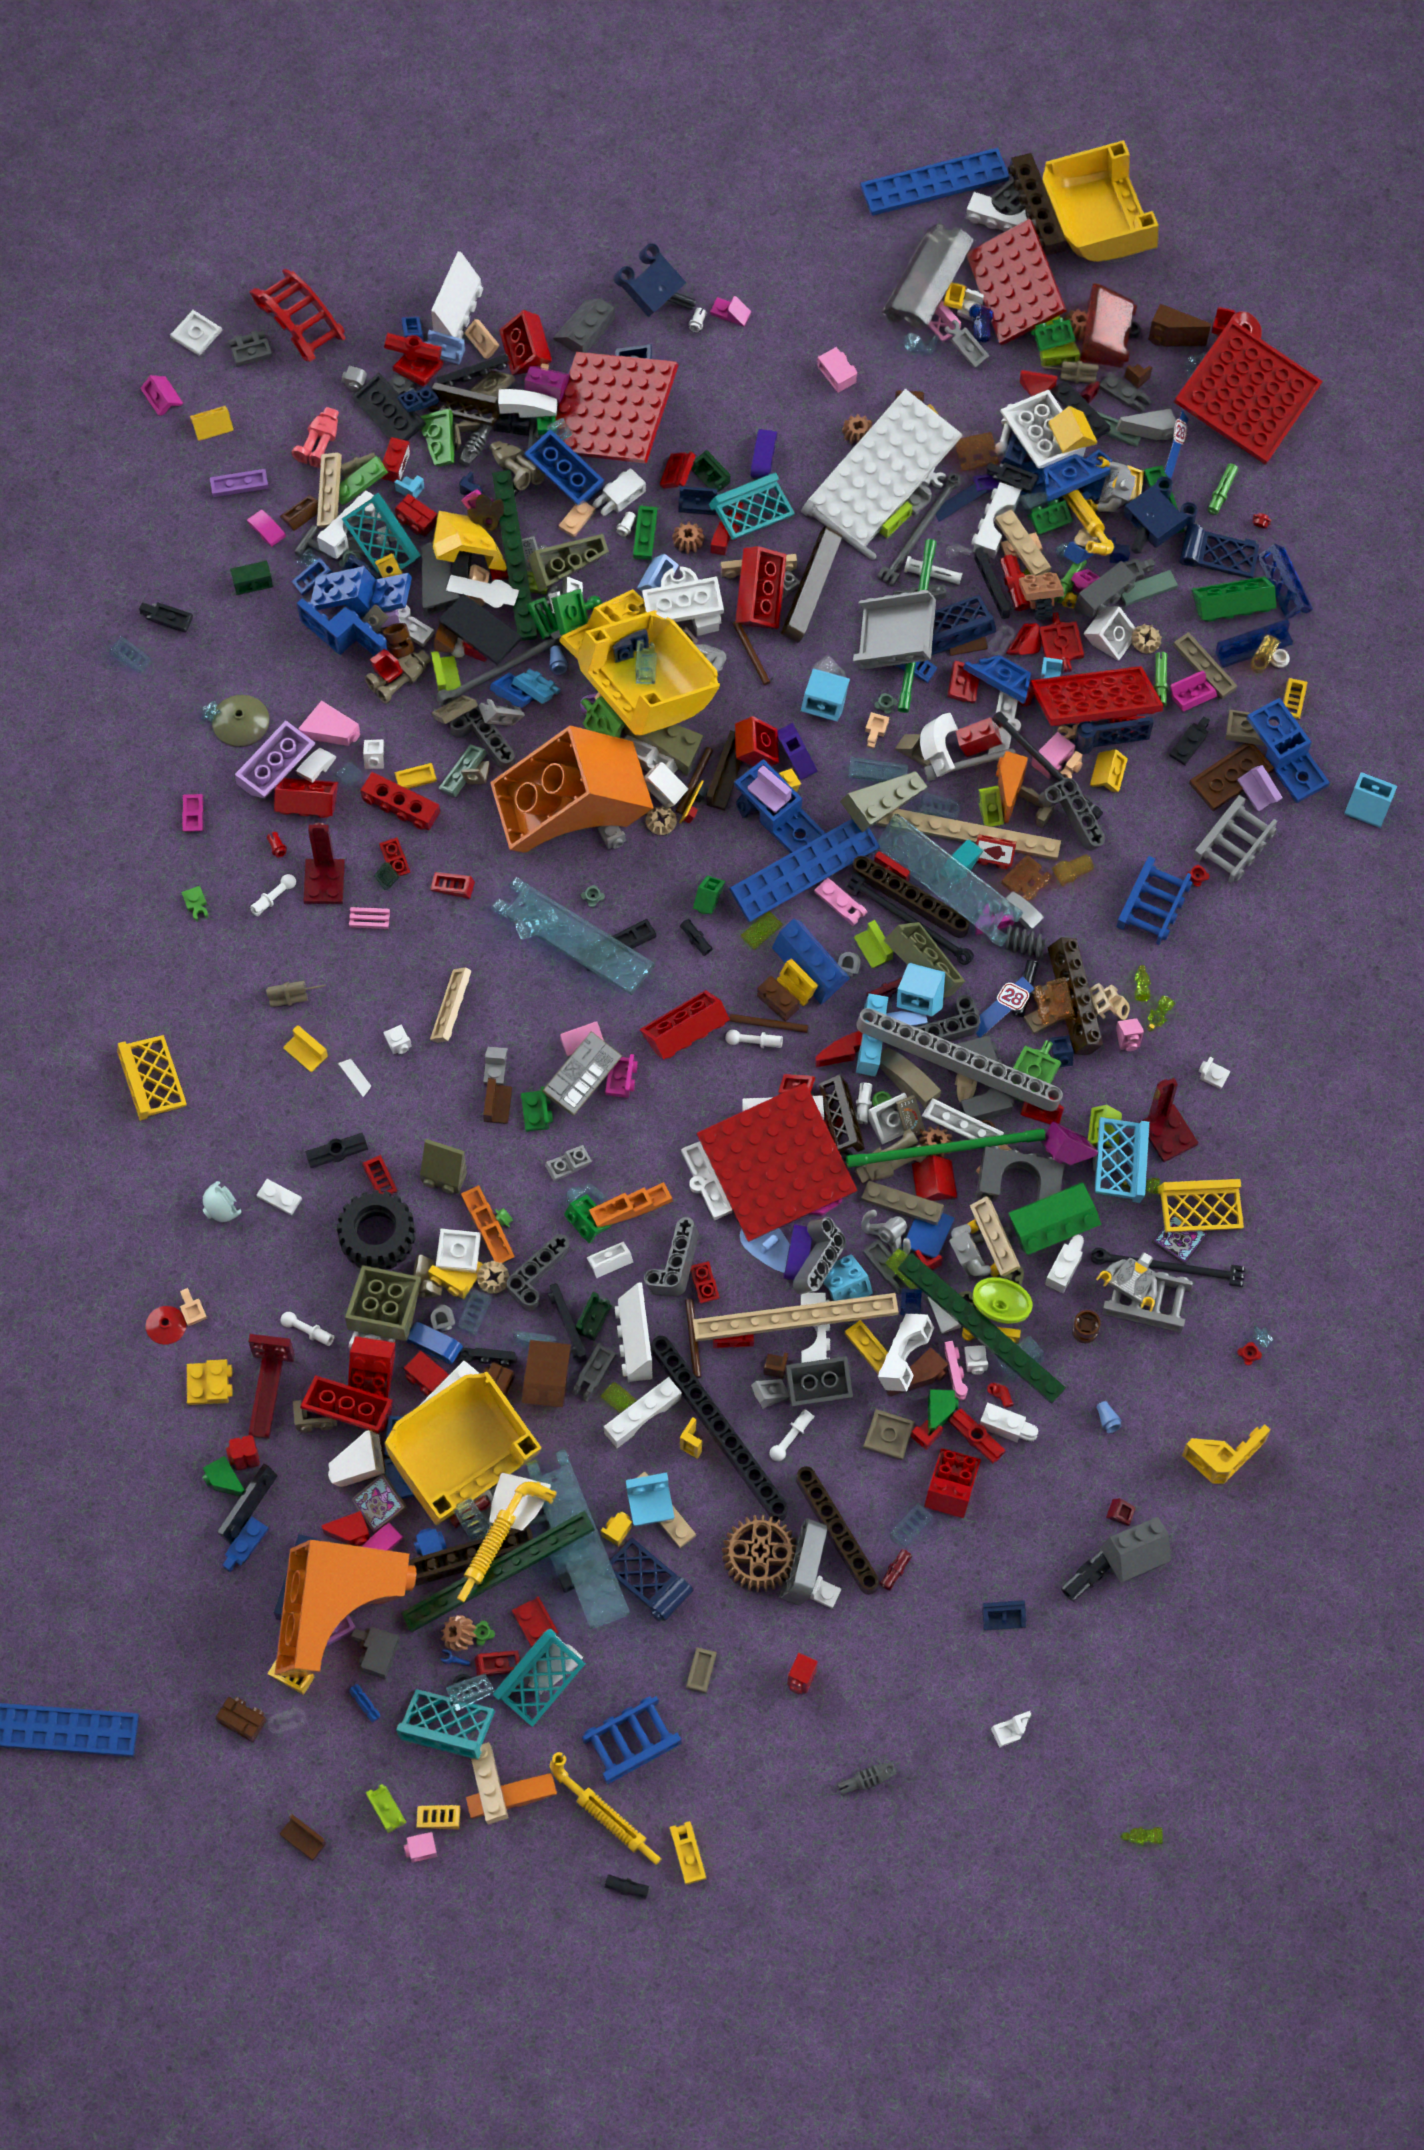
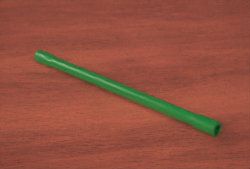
M933 539L925 541L918 592L920 590H928L937 544ZM916 662L906 663L897 709L902 713L909 712Z
M1042 1128L1014 1134L870 1154L846 1156L847 1167L850 1168L872 1163L979 1149L986 1146L1045 1140V1131Z

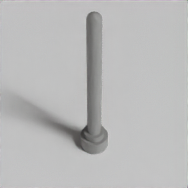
M807 501L802 507L801 513L805 516L814 517L822 524L841 533L842 539L870 560L876 559L874 552L860 544L820 513L817 507H815L816 504L812 501Z
M1010 748L953 763L955 768L950 772L999 760L1000 757L1004 758L1006 751L1016 753V751ZM932 765L925 766L924 770L927 775V781L935 780L937 776Z

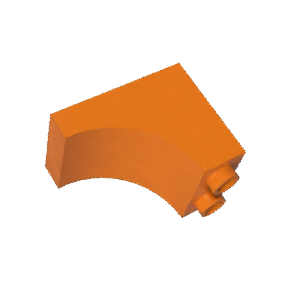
M570 725L490 782L509 849L526 853L552 838L584 828L598 826L627 827L653 809L633 741Z
M308 1540L291 1548L275 1675L301 1678L320 1672L321 1660L326 1644L334 1629L350 1612L361 1605L390 1602L405 1596V1591H412L416 1581V1567L408 1565L409 1554L317 1540Z

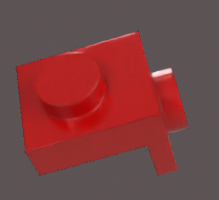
M1218 307L1211 333L1220 336L1231 317L1235 314V310Z

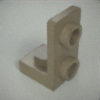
M1022 786L1019 796L1040 807L1035 816L1037 818L1036 826L1043 829L1052 816L1055 805L1051 807L1042 806L1039 802V794L1032 788Z
M420 1254L416 1256L413 1276L421 1277L418 1296L425 1299L441 1296L442 1288L435 1285V1282L430 1281L428 1274L429 1269L434 1265V1260Z
M301 1400L293 1401L296 1430L311 1432L312 1428L321 1427V1430L333 1429V1426H338L337 1420L329 1417L308 1419L307 1410L300 1408Z

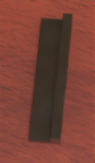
M434 383L432 386V390L439 398V402L447 404L441 407H437L438 403L428 407L430 412L451 410L453 407L462 406L459 410H451L453 417L493 426L500 415L498 397L439 383ZM473 409L478 410V412L474 414H467L468 411H471ZM488 413H492L490 419L482 417Z
M730 730L707 794V806L724 811L743 762L736 758L735 731Z
M841 1075L819 1083L832 1138L838 1151L841 1152L851 1147L857 1152L865 1150L848 1082ZM835 1084V1090L832 1095L827 1094L825 1088ZM834 1100L840 1104L836 1112L830 1108ZM838 1117L844 1119L841 1128L835 1127ZM843 1134L848 1135L849 1141L840 1145L839 1140Z

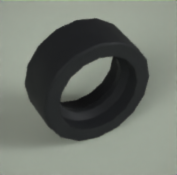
M459 551L452 564V575L469 578L472 553Z

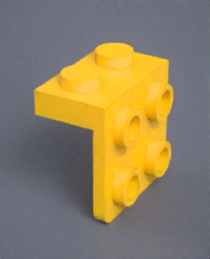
M478 1261L476 1273L441 1270L432 1265L428 1271L429 1279L435 1282V1285L447 1289L453 1296H459L464 1299L477 1281L478 1270L483 1264Z

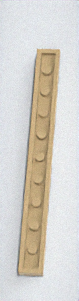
M897 809L875 824L961 842L970 839L975 844L978 834L1017 841L1015 852L1054 860L1058 859L1061 840Z
M896 1293L693 1319V1328L696 1342L898 1315L899 1311Z

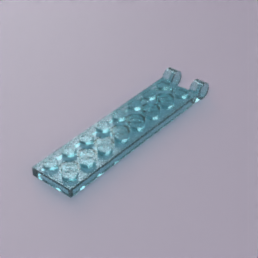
M894 814L878 840L880 846L878 849L908 869L914 878L988 935L992 942L1003 946L1008 936L1000 931L997 926L1004 915L1018 922L1023 911L1014 906L899 814Z
M514 877L509 884V888L519 894L512 905L509 906L503 900L497 899L491 906L492 910L500 916H505L631 996L655 967L654 962L542 894L518 877Z
M565 1449L555 1452L560 1469L541 1475L536 1459L526 1462V1467L531 1480L551 1484L550 1489L557 1492L555 1499H552V1504L545 1501L542 1506L551 1529L584 1510L595 1531L559 1550L589 1627L593 1629L628 1616L630 1611L571 1466L568 1454ZM557 1478V1481L553 1482L552 1479Z

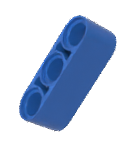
M415 1322L406 1341L408 1344L411 1342L416 1345L417 1349L448 1364L454 1362L463 1348L462 1344L457 1340L420 1322Z

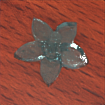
M312 548L307 549L305 553L299 556L301 559L296 565L301 566L305 563V566L308 568L311 562H315L318 557L313 554Z
M212 701L208 706H203L202 710L205 713L200 719L205 720L207 718L210 722L213 721V715H217L220 712L215 701Z
M1254 1326V1330L1257 1333L1254 1339L1267 1348L1269 1343L1274 1341L1273 1337L1267 1334V1327L1260 1330L1257 1326Z

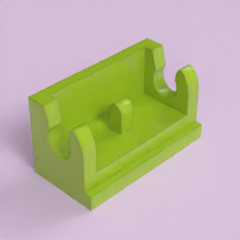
M381 1784L377 1790L366 1792L368 1800L387 1833L406 1824L386 1786L384 1787Z

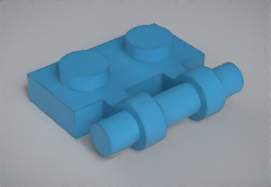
M531 669L514 677L512 682L513 685L542 704L551 700L554 694L558 695L561 690L556 686V683L551 680L548 681L542 677L541 673Z

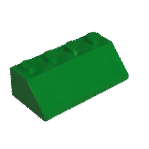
M1265 576L1192 589L1198 616L1205 622H1212L1220 617L1229 619L1238 614L1244 616L1251 615L1252 612L1256 611L1269 612L1271 609L1277 608L1275 586Z
M1083 1182L1008 1213L1020 1247L1026 1255L1102 1225L1095 1205Z

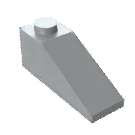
M1170 408L1120 417L1115 429L1118 432L1153 440H1169L1174 436L1176 419Z

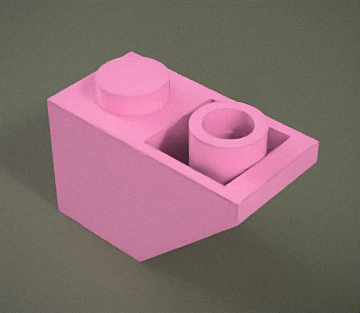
M1138 1019L1117 1021L1116 1032L1120 1050L1134 1051L1140 1047L1144 1031Z

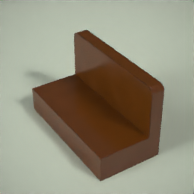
M488 1078L483 1113L484 1122L508 1123L512 1096L511 1086L497 1085L496 1079Z
M291 1814L289 1816L290 1821L279 1835L313 1861L326 1845L325 1839Z

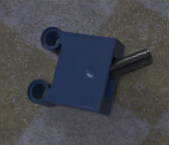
M654 243L647 244L640 251L639 259L642 263L650 264V266L636 279L634 278V270L629 266L622 267L614 275L616 285L622 287L648 317L666 301L693 310L695 307V299L677 293L686 284V281L660 253L659 247ZM646 251H650L653 257L648 256ZM621 273L627 276V280L622 278Z
M1163 476L1158 478L1156 484L1125 505L1123 515L1138 530L1131 547V551L1135 554L1142 553L1147 540L1157 548L1184 527L1195 523L1198 508L1194 503H1184L1179 512L1168 500L1173 487V481L1169 477Z

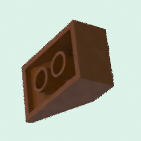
M1160 303L1151 322L1148 340L1154 345L1165 347L1206 346L1212 324Z
M530 1340L522 1403L555 1407L564 1406L571 1344Z

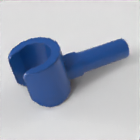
M444 1649L442 1651L444 1654L450 1655L448 1659L440 1658L444 1664H451L453 1662L466 1666L470 1665L471 1661L453 1656L450 1650Z

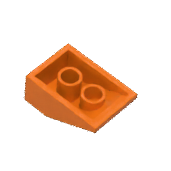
M1008 751L1005 752L1004 758H999L995 776L998 777V787L1005 823H1008L1025 777L1028 757Z

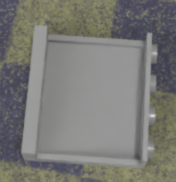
M929 590L902 593L894 596L886 595L881 598H868L859 601V604L864 609L860 651L859 654H854L853 662L860 669L931 660L936 599Z

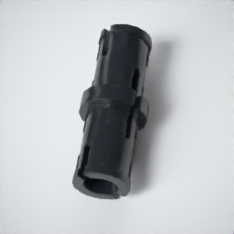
M686 919L680 924V928L689 937V942L691 944L694 943L702 956L707 955L713 950L703 937L702 931H698L690 919Z
M608 1874L604 1888L622 1892L626 1896L629 1894L646 1899L650 1886L631 1881L632 1879L630 1878L623 1879Z

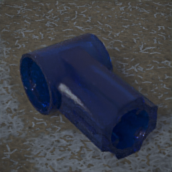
M975 303L969 310V316L973 319L974 338L977 342L990 341V321L993 318V311L986 306Z

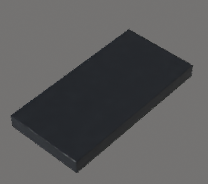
M377 373L352 396L353 400L389 439L393 437L408 441L426 425L425 421L415 411L407 412L397 400V396L400 394L380 373Z
M465 594L439 619L441 625L496 665L522 640L521 635Z

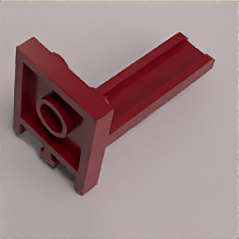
M323 823L309 825L308 833L314 859L305 860L304 904H343L345 859H335L329 825Z
M1175 1078L1170 1080L1164 1079L1157 1084L1149 1115L1141 1120L1149 1122L1148 1139L1163 1163L1198 1145L1195 1136L1173 1104L1178 1087Z
M249 1334L248 1342L253 1357L262 1358L249 1435L270 1439L283 1361L294 1362L295 1353L289 1338Z

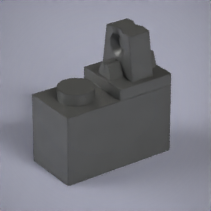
M374 1627L366 1628V1631L354 1629L352 1640L360 1642V1647L365 1648L366 1653H362L359 1660L362 1672L386 1679L400 1642L399 1635Z

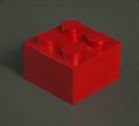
M753 716L735 723L737 759L753 767L763 759L770 766L779 763L777 728Z

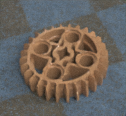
M754 1515L751 1522L746 1517V1524L744 1525L741 1521H738L739 1528L737 1529L732 1526L734 1534L728 1532L727 1538L729 1540H724L723 1542L727 1546L722 1548V1553L727 1554L722 1557V1561L727 1562L724 1568L730 1569L728 1571L729 1576L735 1574L734 1582H737L739 1579L741 1580V1587L747 1583L749 1591L752 1586H756V1592H759L760 1586H763L764 1591L767 1592L768 1585H771L772 1589L775 1590V1583L777 1582L782 1586V1578L787 1580L789 1579L787 1573L791 1574V1566L793 1565L797 1545H793L796 1543V1538H790L793 1533L792 1530L785 1532L787 1529L786 1524L779 1527V1519L776 1523H772V1516H770L768 1521H765L764 1515H762L761 1520H757L756 1515ZM753 1530L752 1541L738 1540L744 1533ZM758 1530H765L768 1534L760 1537L756 1532ZM771 1531L779 1535L784 1543H772ZM742 1548L745 1553L743 1555H736L734 1550ZM760 1548H762L763 1550L761 1558H759L758 1556V1550H760ZM770 1550H772V1558H769ZM783 1551L787 1556L780 1559L775 1554ZM736 1563L750 1564L749 1576L742 1572ZM769 1565L783 1566L775 1575L768 1577ZM756 1570H762L764 1575L756 1577L753 1573Z

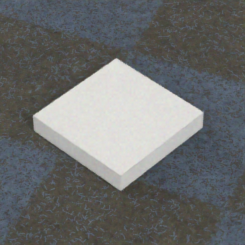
M192 310L171 333L170 338L200 356L222 332V328Z
M440 1229L436 1267L441 1270L476 1273L481 1233Z

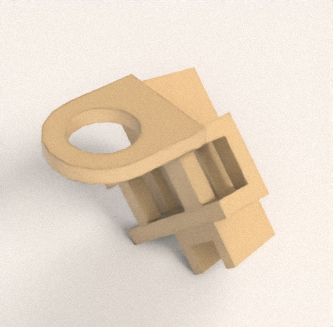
M1097 983L1089 989L1096 1016L1099 1014L1104 1019L1106 1018L1104 1013L1111 1010L1120 1020H1125L1128 1017L1129 1003L1123 996L1117 994L1118 990L1116 987L1110 985L1104 989L1100 983ZM1097 989H1099V992H1097L1096 994H1093L1094 991H1096ZM1105 1000V1003L1101 1004L1100 1006L1098 1005L1100 1002ZM1123 1006H1125V1013H1124V1015H1122V1007H1123Z

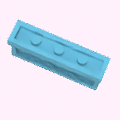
M1102 1117L1099 1119L1097 1147L1099 1153L1097 1154L1095 1179L1096 1194L1128 1198L1136 1203H1140L1145 1197L1149 1122L1141 1121L1140 1123ZM1104 1124L1112 1125L1116 1131L1109 1136L1104 1130ZM1124 1128H1133L1134 1135L1128 1138L1122 1130ZM1116 1134H1119L1125 1141L1120 1146L1112 1139ZM1107 1141L1115 1149L1109 1154L1103 1149V1144ZM1126 1144L1133 1150V1154L1129 1157L1121 1150ZM1116 1152L1124 1159L1118 1165L1110 1157ZM1106 1159L1114 1167L1109 1172H1106L1102 1167V1162ZM1124 1163H1127L1132 1168V1172L1128 1175L1120 1168ZM1115 1170L1123 1178L1118 1183L1110 1177V1174ZM1104 1178L1112 1185L1110 1189L1100 1188L1101 1181ZM1126 1181L1131 1187L1130 1192H1123L1119 1185Z

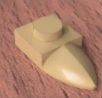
M1085 527L1079 530L1074 539L1077 545L1086 547L1088 541H1100L1098 537H1091Z
M957 1073L955 1085H957L959 1102L973 1097L977 1081Z

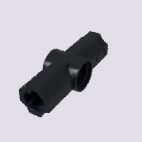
M362 1132L341 1140L337 1138L332 1139L328 1144L307 1150L305 1153L309 1166L312 1169L333 1161L340 1162L345 1157L368 1150ZM335 1148H340V1149H342V1150H341L340 1152H338V1153H333V1152H332V1150L335 1149Z
M1102 1550L1092 1560L1086 1561L1077 1570L1076 1575L1061 1588L1069 1600L1075 1602L1089 1587L1092 1588L1097 1580L1100 1581L1104 1576L1103 1574L1110 1569L1111 1566Z

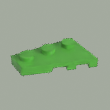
M446 409L420 416L426 423L421 431L427 440V447L434 465L441 467L453 464L452 411Z

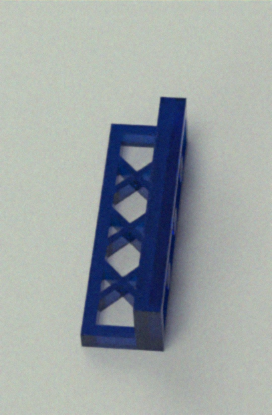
M1274 544L1259 554L1257 557L1268 580L1275 586V595L1285 618L1290 619L1299 612H1311L1313 608L1285 547ZM1272 553L1273 561L1271 565H1268L1265 557ZM1275 569H1279L1281 573L1278 581L1273 578ZM1282 584L1288 588L1286 597L1280 593ZM1289 600H1292L1296 608L1289 612L1287 607Z
M1286 619L1218 642L1215 653L1222 667L1225 668L1293 645V640L1288 632L1290 622Z

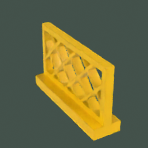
M164 1035L126 1044V1041L118 1043L117 1053L140 1121L147 1119L151 1115L187 1106ZM161 1041L163 1048L160 1053L150 1049L152 1044ZM140 1048L144 1052L139 1058L132 1054L131 1049ZM147 1052L157 1057L153 1064L143 1060ZM159 1059L168 1062L166 1070L156 1066ZM141 1063L150 1068L146 1075L138 1072L137 1068ZM153 1070L163 1074L159 1081L149 1077ZM165 1076L174 1080L171 1088L162 1084ZM146 1080L156 1085L152 1093L143 1087ZM158 1087L169 1091L164 1099L155 1095ZM171 1093L179 1096L181 1102L173 1104L167 1100ZM154 1098L162 1103L160 1107L151 1109L149 1102Z
M1241 1180L1163 1182L1157 1188L1158 1195H1161L1165 1233L1243 1229L1239 1193ZM1226 1194H1234L1235 1202L1232 1206L1223 1200ZM1207 1195H1212L1218 1200L1213 1207L1204 1201ZM1188 1196H1193L1198 1200L1194 1208L1184 1201ZM1167 1197H1174L1179 1201L1174 1209L1168 1205ZM1200 1203L1209 1210L1204 1218L1195 1211ZM1219 1203L1228 1209L1223 1217L1214 1210ZM1181 1204L1190 1211L1185 1219L1176 1212ZM1230 1212L1237 1217V1224H1230L1225 1219ZM1211 1213L1220 1220L1217 1225H1211L1206 1220ZM1191 1214H1194L1201 1221L1197 1226H1192L1187 1221ZM1172 1215L1181 1221L1178 1227H1170Z

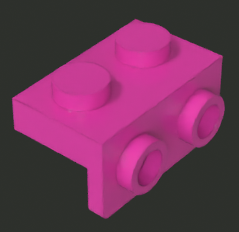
M1204 671L1193 674L1170 686L1172 699L1183 712L1217 697L1216 690L1207 682Z
M630 1054V1058L621 1057L608 1073L605 1095L629 1098L630 1091L634 1092L635 1080L632 1079V1075L637 1073L638 1061H634V1054Z

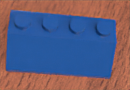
M551 429L524 453L538 469L577 505L589 501L603 487L604 479Z
M793 918L779 932L772 949L784 963L793 959L818 985L813 996L821 1005L850 979L801 921Z

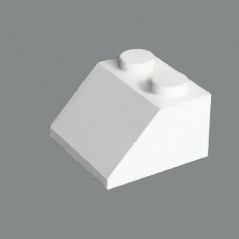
M1106 606V610L1096 616L1084 632V635L1094 647L1119 661L1132 643L1131 636L1135 627L1119 606Z

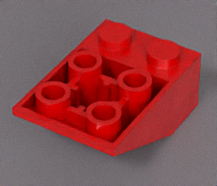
M355 1336L350 1350L348 1386L389 1398L395 1359V1342Z
M941 1448L924 1507L964 1518L981 1459Z

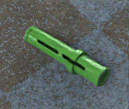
M1227 465L1217 490L1212 494L1211 503L1207 508L1210 514L1217 515L1222 503L1226 501V494L1238 472L1236 465Z
M1086 560L1079 564L1073 562L1065 577L1060 580L1064 589V596L1060 597L1058 603H1062L1067 593L1071 592L1074 583L1071 578L1074 573L1082 571L1087 564Z
M1160 652L1155 654L1156 674L1153 687L1163 707H1166L1168 655L1162 652L1161 659Z

